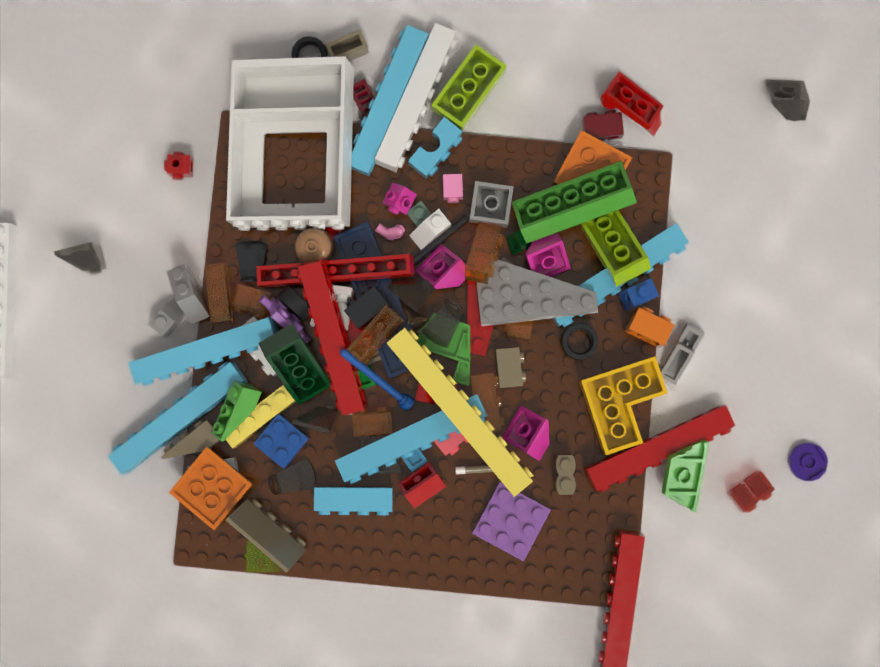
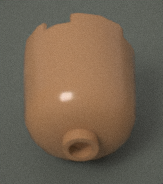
M309 228L297 236L295 252L302 262L325 258V261H328L334 252V241L327 231Z

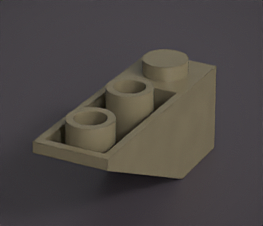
M202 419L194 425V431L190 434L186 432L179 438V443L175 446L173 444L168 446L163 451L165 454L161 458L167 459L202 452L206 447L211 449L220 442L212 434L214 424L210 420L204 421Z

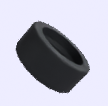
M303 37L296 41L292 47V58H299L300 50L307 45L316 46L320 50L321 57H328L325 45L316 37Z
M289 285L277 295L303 321L309 316V304Z
M573 324L562 334L561 347L568 357L575 360H584L592 356L597 350L598 335L587 324ZM578 330L585 331L591 338L589 349L583 353L574 352L568 344L569 336Z

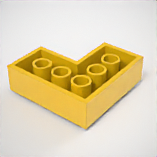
M656 357L579 381L603 455L642 444L643 441L631 405L668 394Z

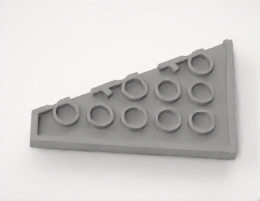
M474 253L481 326L598 313L596 292L480 253Z

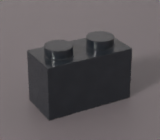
M374 286L365 289L359 299L350 301L346 305L347 308L344 312L357 329L363 330L392 306L381 291Z

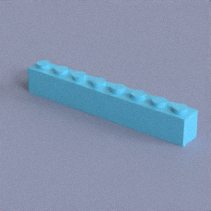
M409 25L406 26L405 30H401L398 38L400 43L398 47L393 48L391 58L393 59L390 65L387 64L384 69L383 82L380 81L377 85L376 92L378 94L375 99L372 98L369 104L368 117L364 116L361 123L362 131L360 134L357 133L353 144H355L352 152V170L370 177L375 165L377 152L429 38L428 33Z
M677 223L641 245L649 258L651 266L650 270L643 273L644 275L653 271V266L658 262L662 265L670 260L669 255L675 252L678 255L686 249L685 245L689 241ZM606 269L579 285V287L596 292L597 306L606 301L604 297L610 293L612 296L622 291L621 286L626 283L630 286L638 278L636 276L616 287ZM574 316L552 318L558 327L561 325L566 327L574 322L572 319Z
M268 317L128 362L135 385L142 383L145 386L154 383L153 379L158 377L160 381L171 378L170 373L176 372L177 375L189 372L188 368L192 366L196 370L205 367V362L208 361L215 364L223 361L222 357L227 355L231 359L240 356V351L246 350L247 353L259 350L258 343L275 334L279 329L276 321L272 317Z
M225 362L218 368L219 371L217 373L206 376L203 379L204 383L188 390L189 394L187 396L176 399L172 403L174 406L159 412L157 419L153 422L152 420L146 422L140 432H134L129 435L127 442L123 445L118 444L115 446L108 457L121 475L130 473L224 401L233 380L243 383L249 382L238 366L232 362Z
M476 394L470 397L467 402L471 407L475 405L482 413L480 418L485 422L484 418L488 417L479 395ZM440 411L337 459L335 462L344 482L350 481L353 484L360 481L361 476L366 473L369 476L379 472L378 468L383 465L386 468L397 463L396 459L402 456L404 459L415 455L413 451L421 448V451L432 447V442L438 440L441 443L450 438L449 434L454 432L460 434L461 432L447 415Z

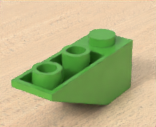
M233 380L225 402L221 407L218 419L213 426L212 434L223 442L255 410L262 392L251 384Z

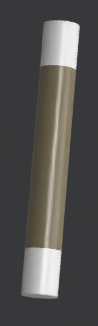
M488 465L455 467L456 474L493 472Z

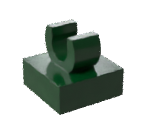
M521 231L506 237L512 255L528 249L531 243L526 244Z

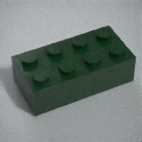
M293 323L258 343L264 357L298 405L331 387L324 369Z

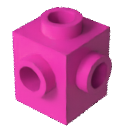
M392 183L382 203L388 206V211L398 215V213L407 215L417 194L405 186Z

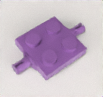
M265 295L259 299V302L267 308L271 317L279 325L285 328L293 323L306 344L311 340V337L303 330L300 322L301 318L295 312L291 313L288 310V306L282 300L278 301L275 297L269 300Z

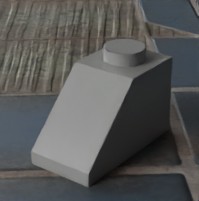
M174 298L157 312L148 325L162 337L167 338L186 315Z

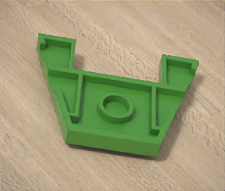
M433 313L429 322L423 326L417 335L419 337L417 342L420 346L424 344L430 352L458 361L453 379L455 382L470 386L471 326Z

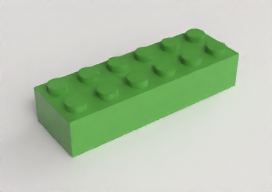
M619 161L512 202L519 228L527 244L637 203L623 163Z

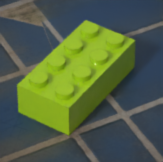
M475 44L432 103L431 111L442 119L445 117L463 132L503 77L507 66Z
M619 210L580 224L581 230L616 287L651 269L648 256Z

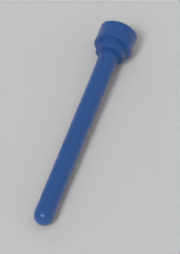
M346 349L340 350V355L397 399L400 408L407 411L412 407L415 401L412 396L400 393Z

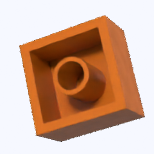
M647 307L637 308L633 311L624 332L658 348L665 346L675 324L671 323V319L666 316L660 315L658 317L654 315V311Z

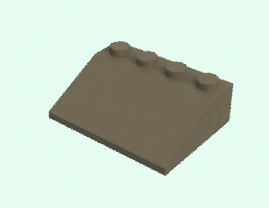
M255 498L253 500L247 499L227 517L226 521L287 573L308 548L305 545L307 543L299 536L295 538L291 534L292 530L287 525H280L276 521L277 517L272 512L268 511L266 513L261 508L263 505Z

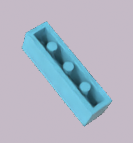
M314 487V511H319V515H330V511H338V515H350V511L357 512V515H369V512H377V515H389V512L393 511V487Z

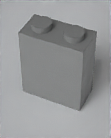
M182 264L166 271L176 303L189 321L193 324L210 317L200 286L186 265Z

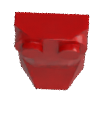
M619 71L600 97L602 105L611 110L617 108L654 136L662 124L661 110L664 105Z

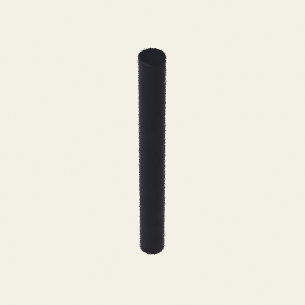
M464 215L413 257L414 266L469 222V219Z

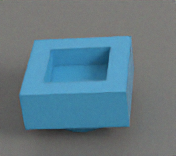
M420 449L413 451L415 455L404 459L402 456L411 472L428 462Z

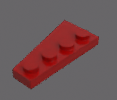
M470 274L467 278V324L471 326V353L485 357L493 325L481 326L476 275Z

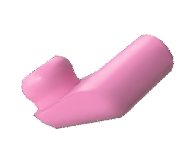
M379 224L375 232L387 240H394L403 236L405 228L398 224L396 227L388 229Z

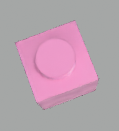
M443 174V197L448 203H459V200H463L462 174Z

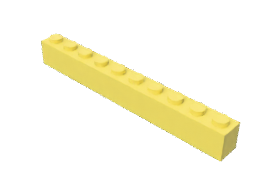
M406 328L401 330L387 342L389 347L514 497L533 482L531 477L534 475L527 467L522 468L518 463L520 458L514 451L510 453L505 448L508 444L501 436L498 438L492 432L495 429L488 420L484 422L480 418L482 414L475 405L470 406L467 402L469 397L464 391H458L454 385L457 383L450 375H444L441 371L444 367L437 359L433 361L429 357L431 352L424 344L422 346L419 345L416 341L419 337L412 329L408 331Z

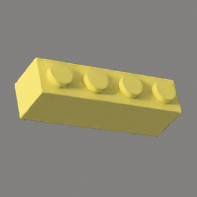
M282 385L256 405L255 410L226 438V441L232 448L238 447L272 421L277 414H281L296 402L285 385Z

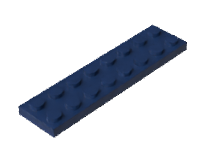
M369 222L333 236L342 259L383 256ZM392 278L351 281L357 299L362 296V292L365 289L375 286L391 304L392 307L370 323L368 327L389 379L408 372V368L387 344L389 340L404 328L408 331L412 329L411 325L406 322L405 314L401 308L403 305Z

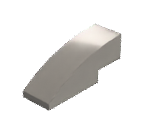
M688 322L686 323L661 369L663 379L674 385L677 384L705 335L703 330Z

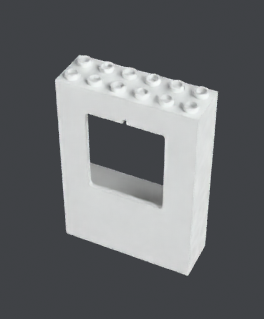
M346 56L232 60L226 221L231 223L233 227H237L241 231H249L250 228L266 231L269 230V227H276V230H287V227H295L296 230H306V227L325 230V227H332L335 230H343L344 227H350L354 68ZM326 132L325 202L295 204V207H293V204H263L265 135Z

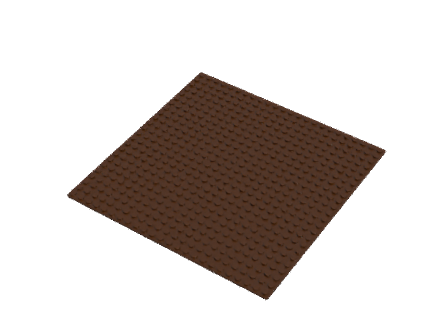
M223 111L220 119L202 295L210 317L199 321L197 340L240 327L253 316L258 321L271 317L267 308L259 302L263 295L269 300L273 297L278 301L281 300L277 295L286 286L262 288L257 286V282L240 281L241 274L236 250L237 243L245 241L266 243L264 266L304 263L297 257L295 252L297 236L304 230H296L295 227H287V230H276V227H269V230L266 231L257 230V228L241 231L226 221L230 111ZM353 123L352 152L355 144H353L357 133H361L363 128L361 123ZM419 129L417 134H413L410 151L406 150L403 156L406 158L402 168H398L397 172L375 164L369 177L351 169L350 227H344L341 233L369 222L383 256L410 254L414 257L421 251L409 236L417 227L408 215L398 213V215L388 211L389 207L382 203L392 183L405 186L417 194L411 208L422 201L431 214L440 209L451 223V226L464 215L470 220L475 181L514 186L507 228L467 222L446 239L442 245L458 256L472 271L471 274L476 275L474 253H480L498 260H502L504 257L516 266L531 270L526 257L528 249L512 255L506 239L507 236L521 231L512 202L558 185L554 180L574 143L462 133L461 137L463 139L457 147L453 146L449 150L451 154L446 161H441L437 165L439 168L432 177L429 175L426 179L409 166L408 161L419 147L427 152H434L439 148L440 143L432 136L433 130ZM326 132L265 135L263 204H293V207H295V204L325 202ZM616 148L632 157L625 171L637 201L635 204L619 209V212L640 245H643L667 229L673 155L669 152ZM443 174H462L463 200H459V203H448L447 200H444ZM379 224L388 229L396 227L398 224L405 228L403 236L394 240H387L375 232ZM580 224L557 232L563 241L571 269L552 278L579 286L605 269L581 230ZM334 240V252L329 260H341L342 258ZM436 248L414 266V276L392 278L402 305L408 308L412 315L416 317L426 316L430 319L433 313L467 324L468 280L466 279L457 287L435 289L415 272ZM658 262L653 266L654 270L647 275L643 273L638 275V280L630 286L627 283L621 286L622 291L651 278L659 294V297L628 311H625L618 296L619 293L614 296L610 293L604 297L606 301L598 306V313L585 314L581 317L576 315L572 318L574 322L566 327H563V325L558 327L552 318L493 325L486 356L471 353L470 386L458 382L455 384L458 386L457 390H463L469 398L476 394L479 395L488 415L484 419L485 421L488 420L495 430L492 432L497 438L503 436L520 406L531 410L549 421V446L540 461L506 442L508 445L505 447L510 453L514 451L520 458L518 462L522 468L527 467L534 475L531 477L533 482L520 493L551 509L524 561L472 534L501 480L494 472L456 474L455 467L487 465L469 442L466 444L463 441L459 444L460 449L452 456L450 454L445 456L435 442L431 443L432 447L421 451L439 474L446 487L415 509L398 486L400 481L415 472H411L402 457L396 459L397 463L386 468L383 465L379 467V472L369 476L366 473L362 475L360 481L353 484L350 481L344 482L335 460L442 411L438 405L416 400L409 410L404 411L398 406L397 399L376 384L363 389L368 404L364 411L342 415L341 410L337 409L336 393L332 391L331 387L300 405L295 402L281 414L310 437L308 442L285 469L254 445L255 441L272 421L236 448H232L226 439L212 447L211 449L222 459L236 457L239 473L253 485L215 530L179 502L173 564L194 568L609 607V605H606L607 593H611L609 577L614 572L612 556L613 554L616 555L617 547H614L615 536L619 535V530L641 533L646 468L644 469L645 472L640 475L634 476L632 474L628 476V480L623 483L617 484L615 482L611 484L610 489L599 492V490L595 491L592 489L584 468L620 451L603 455L579 381L656 357V346L624 332L633 311L637 308L647 307L654 311V315L659 317L663 264L660 265ZM351 281L332 283V285L353 288ZM303 285L290 286L305 300L302 291ZM308 316L304 321L301 319L300 322L304 332L311 337L307 345L324 369L329 381H332L330 373L327 374L325 369V357L320 353L319 345L321 343L319 337H316L314 327L310 325L311 318ZM277 323L279 331L282 330L283 327ZM577 323L591 326L598 335L597 350L592 356L584 360H575L568 357L561 347L562 334L568 327ZM578 330L569 336L568 344L574 352L583 353L589 349L591 338L585 331ZM369 342V343H366V344H362V345L353 347V348H351V350H352V351L357 350V349H359V348H361V347H363V346H365V345H367V344H370V343H372V342ZM519 347V350L523 351L524 363H521V370H525L526 382H523V386L499 389L495 350ZM246 350L240 351V356L231 359L229 355L222 357L223 361L212 364L211 361L205 362V367L194 369L192 387L200 386L204 383L203 379L206 376L217 373L219 371L218 368L225 362L235 363L249 381L247 384L255 386L262 392L257 405L284 384L278 375L272 376L270 374L268 376L261 368L263 366L262 362L259 359L256 361ZM431 352L429 357L433 361L436 359L444 367L441 370L444 375H450L453 378L458 361ZM382 360L371 364L373 371L402 394H409L415 399L419 382L410 371L389 379ZM652 399L631 405L642 441L649 438ZM225 400L188 427L187 432L190 434L194 431V425L202 419L204 421L210 420L215 424ZM202 452L184 455L182 476L188 470L187 466H191ZM556 455H573L576 467L573 476L576 488L573 495H559L555 490L554 481L557 473L554 461ZM314 487H393V511L389 512V515H377V512H369V515H357V512L351 511L350 515H338V511H330V515H319V511H314ZM255 498L263 505L261 508L266 513L268 511L272 512L277 517L276 521L280 525H287L292 530L291 534L295 538L299 536L307 543L305 546L308 549L287 573L226 521L227 517L247 499L253 500Z

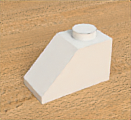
M438 209L426 218L409 236L422 250L447 230L451 223Z

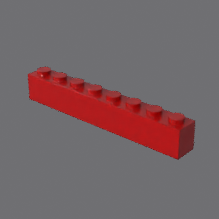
M410 254L325 261L332 283L414 276V258ZM302 263L256 266L257 286L272 288L287 285H303L297 276L298 266Z
M325 258L302 263L298 266L297 276L304 286L302 290L303 296L309 303V316L311 319L313 318L315 323L314 333L316 337H319L321 343L319 349L321 355H324L326 360L327 374L330 373L332 380L330 381L332 391L336 393L337 409L341 410L342 415L364 411L368 404L358 370L340 355L341 349H346L352 355L353 353Z
M719 405L644 440L642 444L624 449L584 468V471L592 489L603 492L610 489V485L615 482L620 484L627 481V477L632 474L637 476L644 473V469L649 466L654 468L663 464L662 460L668 458L670 454L703 439L711 442L714 440L713 436L718 434L723 436L730 433L731 428L736 425L727 405Z
M619 530V535L615 536L614 547H617L616 555L613 554L612 556L614 572L609 577L611 593H607L606 605H609L608 612L604 613L603 622L606 624V629L601 634L603 650H599L598 662H601L600 667H627L645 542L643 533Z

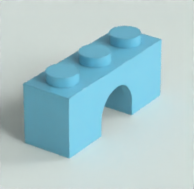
M445 117L432 131V136L440 143L439 148L434 152H427L419 147L408 161V165L426 179L429 175L432 177L439 169L437 165L441 161L445 162L451 154L449 150L453 146L457 147L463 139L461 137L462 131Z

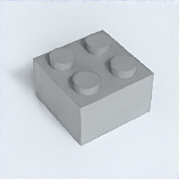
M475 181L469 222L507 228L514 186Z

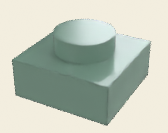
M420 201L408 211L407 215L418 227L431 213Z

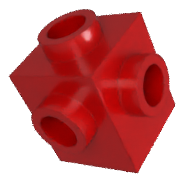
M173 152V155L167 154V160H164V171L173 180H183L184 177L193 178L194 159L191 155H185L184 152Z

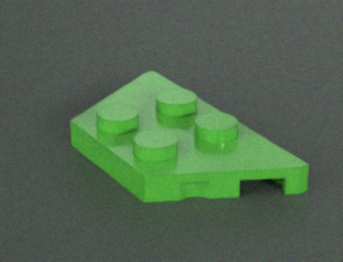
M706 439L668 455L661 492L693 512L697 511L709 442Z

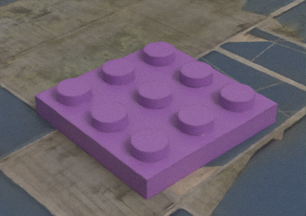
M499 482L472 534L524 561L551 509L521 493L514 497L506 486Z

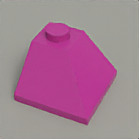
M558 233L533 241L526 252L531 271L553 277L571 269L563 241Z
M442 244L415 270L419 276L435 289L460 286L472 273L458 256Z
M520 406L502 438L540 461L549 446V421L531 410Z

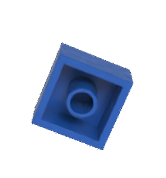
M277 414L255 441L254 445L285 469L308 442L310 437L282 414Z

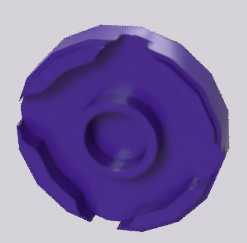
M802 443L797 445L788 457L790 471L796 478L803 481L817 480L827 470V455L816 444Z

